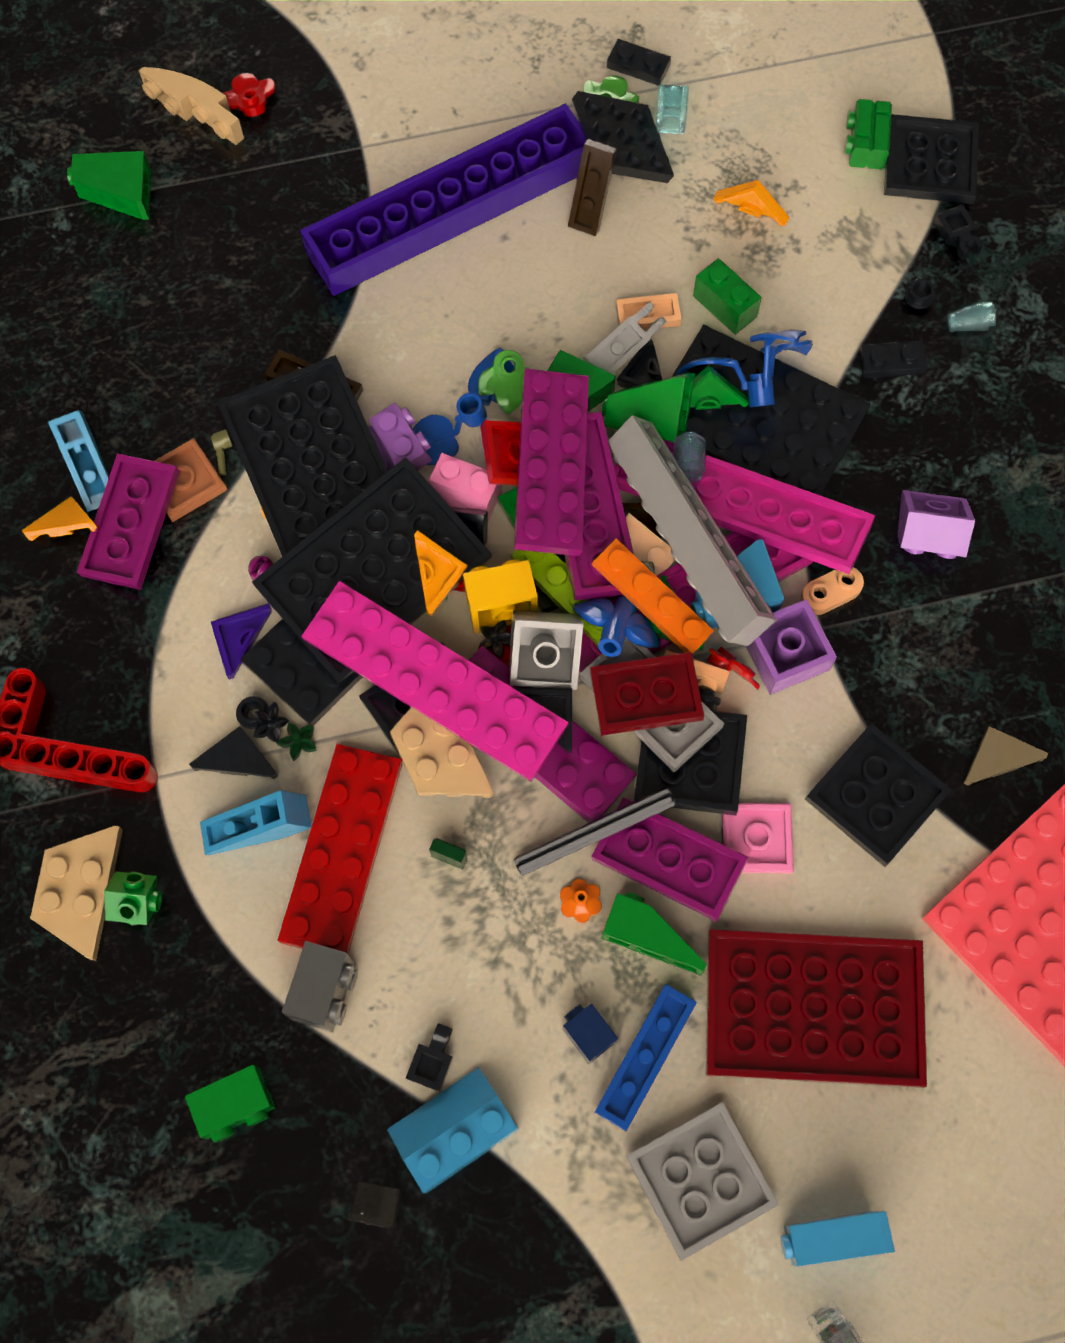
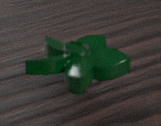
M288 723L287 732L289 736L280 739L276 743L279 747L290 748V755L293 761L300 756L301 750L309 753L317 751L311 740L314 726H304L299 731L296 725Z

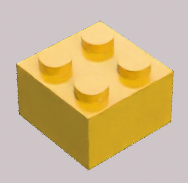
M514 559L504 562L502 566L492 568L479 566L471 569L468 573H463L466 601L474 634L482 633L481 626L491 628L504 620L506 625L511 626L513 610L538 612V596L529 560L520 561Z

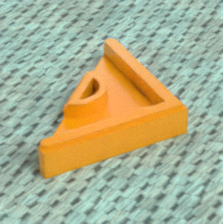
M759 180L718 190L713 198L715 203L729 202L740 206L739 211L760 218L761 215L773 218L779 226L786 225L789 219L788 214Z
M69 497L24 528L22 532L30 541H33L43 534L57 537L73 534V530L89 528L94 532L97 527L72 497Z
M417 530L414 537L427 615L432 617L467 570L468 565Z

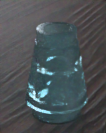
M981 300L947 314L950 332L988 331L989 327L995 326L996 313L992 301L984 302V300Z

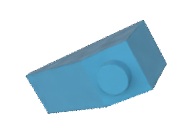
M77 410L48 421L87 512L99 508L109 475L83 412Z
M283 790L200 822L205 855L218 854L283 839L312 828L306 795Z

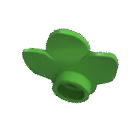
M608 76L602 83L588 80L583 86V92L635 103L639 101L638 95L627 92V81L621 76Z
M512 350L501 351L494 358L493 366L483 371L478 380L479 395L494 394L498 406L506 414L512 413L521 403L525 368L530 369L524 366V361L520 354ZM508 360L514 363V369L511 372H506L504 369V364Z

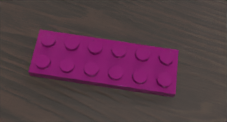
M527 368L524 370L514 549L581 556L583 551L589 376Z
M602 412L587 413L583 551L581 556L565 555L574 601L623 595L591 564L616 538L634 554Z
M481 646L468 660L509 685L510 668L484 646ZM510 686V687H512V688H533V687ZM572 721V753H566L556 743L535 778L589 823L602 817L637 774Z

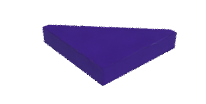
M269 603L211 622L228 680L235 677L242 665L240 659L251 649L271 615L272 610Z

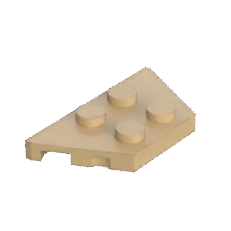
M412 707L390 731L418 796H436L437 794L448 797L468 795L490 798L494 796V792L475 751L468 742Z
M112 826L46 849L43 857L30 919L90 960L96 961L105 920L104 890L114 875L123 831L120 826Z

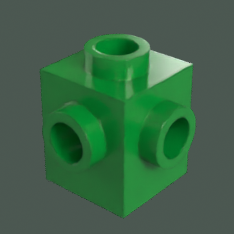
M116 871L104 890L105 920L124 922L130 925H147L153 913L158 912L161 907L162 892L157 891V876L143 875L139 872L126 873Z

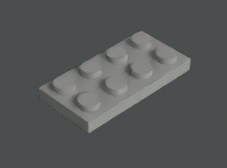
M625 637L620 655L609 657L602 653L579 673V678L593 691L590 667L654 658L655 656L646 647L636 645ZM702 702L703 721L633 732L675 772L723 728L724 723Z

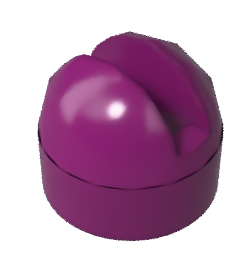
M260 555L250 560L248 572L252 580L256 579L273 565L271 559ZM261 563H263L256 574L255 570Z

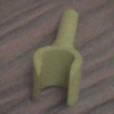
M222 430L214 433L211 436V441L216 451L218 475L226 476V462L223 450L233 446L227 431Z

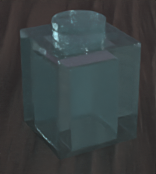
M659 85L656 111V128L658 132L684 134L689 86Z

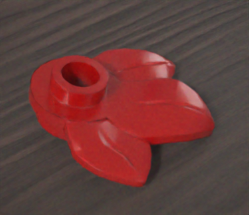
M242 73L233 79V89L223 92V94L226 95L230 109L239 108L246 116L255 117L265 111L266 98L274 93L275 83L271 78L258 82L254 75Z
M722 646L718 651L712 647L708 650L711 654L706 660L710 664L730 672L733 670L740 677L751 683L757 690L760 688L759 684L753 679L756 675L755 672L746 665L736 661L737 658Z

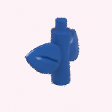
M625 596L619 597L614 605L610 600L603 598L590 599L573 605V610L585 621L595 626L603 627L598 647L606 656L616 657L620 655L625 637L639 646L648 648L660 646V641L651 623L643 615L637 613L638 608Z

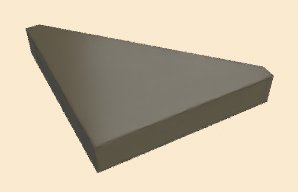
M989 726L985 731L963 784L971 785L972 783L1043 761L1047 758L1048 753Z

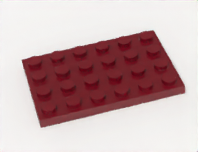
M709 929L706 1076L915 1088L927 1087L923 940Z

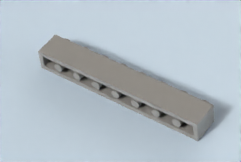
M632 415L608 440L609 446L613 451L612 457L614 461L624 469L628 476L626 478L628 484L638 492L642 499V507L655 520L657 532L667 540L672 548L671 555L683 566L687 573L686 579L688 583L698 591L703 599L702 606L714 617L719 625L718 632L721 637L729 643L749 646L777 619L653 423Z

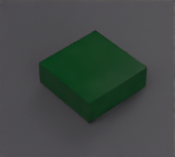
M438 838L433 839L429 848L432 858L459 869H464L468 859L465 849Z

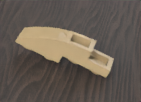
M143 67L139 70L143 81L142 88L151 99L156 98L162 102L172 115L177 114L185 121H188L194 115L199 122H206L220 138H227L235 145L244 139L239 119L230 112L226 95L214 87L191 76L171 70Z

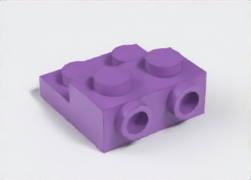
M393 403L369 419L371 426L368 428L388 471L405 457L417 470L432 461L427 452L431 446L421 431L416 434L412 428L416 421L406 406L400 409L396 403Z

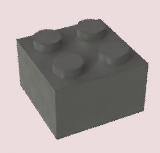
M305 941L282 1013L292 1021L333 1033L335 1026H341L347 1010V1005L343 1004L347 990H353L358 976V970L354 969L355 963L351 957L345 952Z

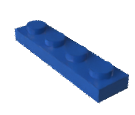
M665 984L594 1113L625 1132L628 1130L697 1003L696 1001Z

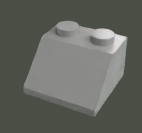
M513 610L510 637L509 685L577 690L583 634L581 617L578 614Z

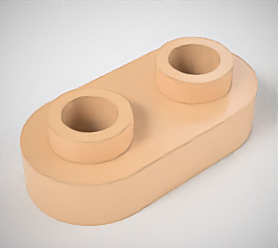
M854 567L850 574L835 569L809 582L803 589L801 601L807 599L815 615L825 614L855 599L863 588V576ZM842 578L851 579L853 584H845ZM814 592H822L824 598L815 597Z

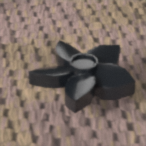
M505 620L497 623L494 629L481 626L482 634L486 639L480 643L478 649L481 646H484L487 650L492 648L494 654L498 658H502L504 646H510L511 634L507 633L508 629Z
M276 702L270 705L267 713L262 711L253 712L256 720L261 723L255 728V738L267 736L271 741L278 742L281 736L279 728L284 727L289 720L278 716L279 709Z

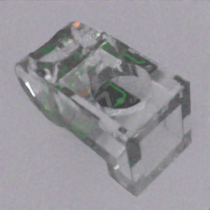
M832 1300L807 1317V1321L820 1343H864L852 1324L847 1321L841 1310Z

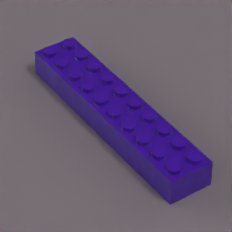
M566 103L300 230L305 251L332 296L340 294L577 178L586 142L581 124Z

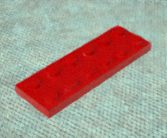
M336 744L277 940L279 943L303 949L305 941L349 954L402 768V759Z

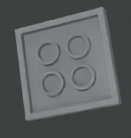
M723 1102L626 1156L680 1261L779 1205Z

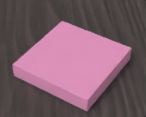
M739 803L737 816L722 814V845L748 857V862L742 873L792 874L794 872L791 804Z

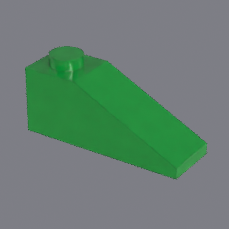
M625 892L624 896L617 893L601 939L699 976L703 974L707 964L650 905L644 903L645 899L630 892Z

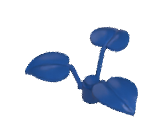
M795 329L764 332L751 336L750 342L765 340V345L761 348V352H764L763 373L750 375V381L748 382L738 361L733 358L706 357L691 361L682 366L677 371V375H681L690 368L701 364L732 367L741 382V389L748 390L749 407L774 405L773 372L776 354L783 350H790L806 356L811 350L813 342L812 340H799L800 337L807 335L805 330ZM776 339L790 341L772 344Z
M498 348L486 356L471 374L468 382L469 393L462 395L457 401L456 407L459 415L455 416L456 425L454 430L448 418L437 414L426 416L413 427L416 434L420 431L431 446L427 452L432 461L427 465H436L442 453L455 457L459 451V444L455 436L460 433L462 423L469 427H478L482 425L484 420H487V411L484 405L489 406L491 401L495 403L497 401L494 394L479 395L478 380L483 371L493 366L496 355L504 351L502 348ZM510 360L504 364L506 372H511L514 369V365Z

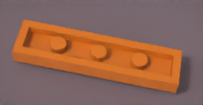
M617 538L591 564L684 653L692 652L694 654L714 632L706 622Z

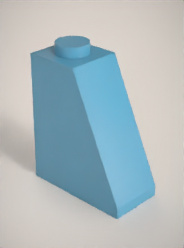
M760 539L755 541L737 557L773 613L780 610L784 596L764 541ZM696 590L694 601L691 602V609L712 629L719 627L714 617L702 606L703 599Z
M868 1211L784 1226L785 1235H780L784 1258H790L793 1266L895 1252L886 1211Z

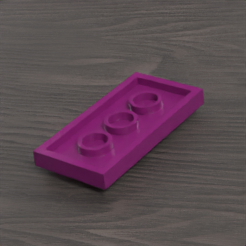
M117 453L94 520L97 529L94 532H90L77 570L80 576L141 590L180 473L177 466Z
M623 797L617 809L633 801ZM660 814L651 816L600 840L591 856L593 861L718 922L748 862L747 856Z

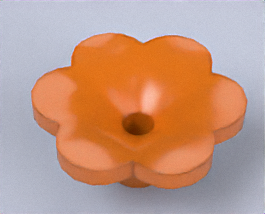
M575 879L571 886L564 887L560 892V899L563 902L561 906L563 915L570 918L574 917L579 923H585L590 919L591 915H597L602 908V904L598 899L600 897L599 887L594 884L588 885L583 879ZM582 896L584 900L580 901L578 897Z

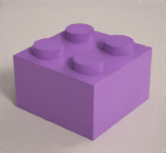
M807 599L773 612L777 621L749 646H746L770 695L830 671L837 658Z

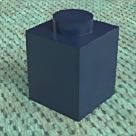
M592 1003L585 1009L580 1004L564 1017L567 1023L563 1025L562 1030L588 1065L618 1041V1037Z

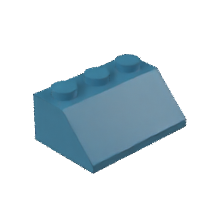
M478 1067L387 1130L422 1192L427 1194L517 1132L518 1127Z

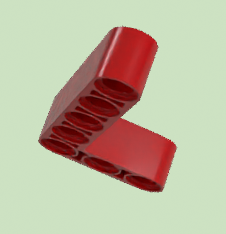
M18 668L8 675L0 698V766L12 771L134 792H146L155 786L158 777L156 769L142 755L35 737L34 733L46 696L45 685L31 670L26 668ZM32 682L30 689L20 693L21 688L25 684ZM17 714H22V718L18 723L11 724L13 717ZM13 745L12 751L2 757L3 750L7 746ZM46 751L41 761L34 762L36 754ZM79 756V760L74 767L66 768L67 762L72 757ZM112 762L108 772L99 774V769L104 763ZM140 767H145L144 775L139 779L132 780L133 772Z

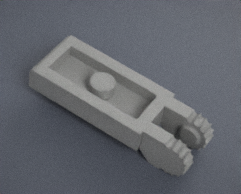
M649 302L633 317L629 316L583 359L613 374L651 340L650 337L667 321L662 316L655 320L647 331H644L637 322L642 317H646L654 308V305Z

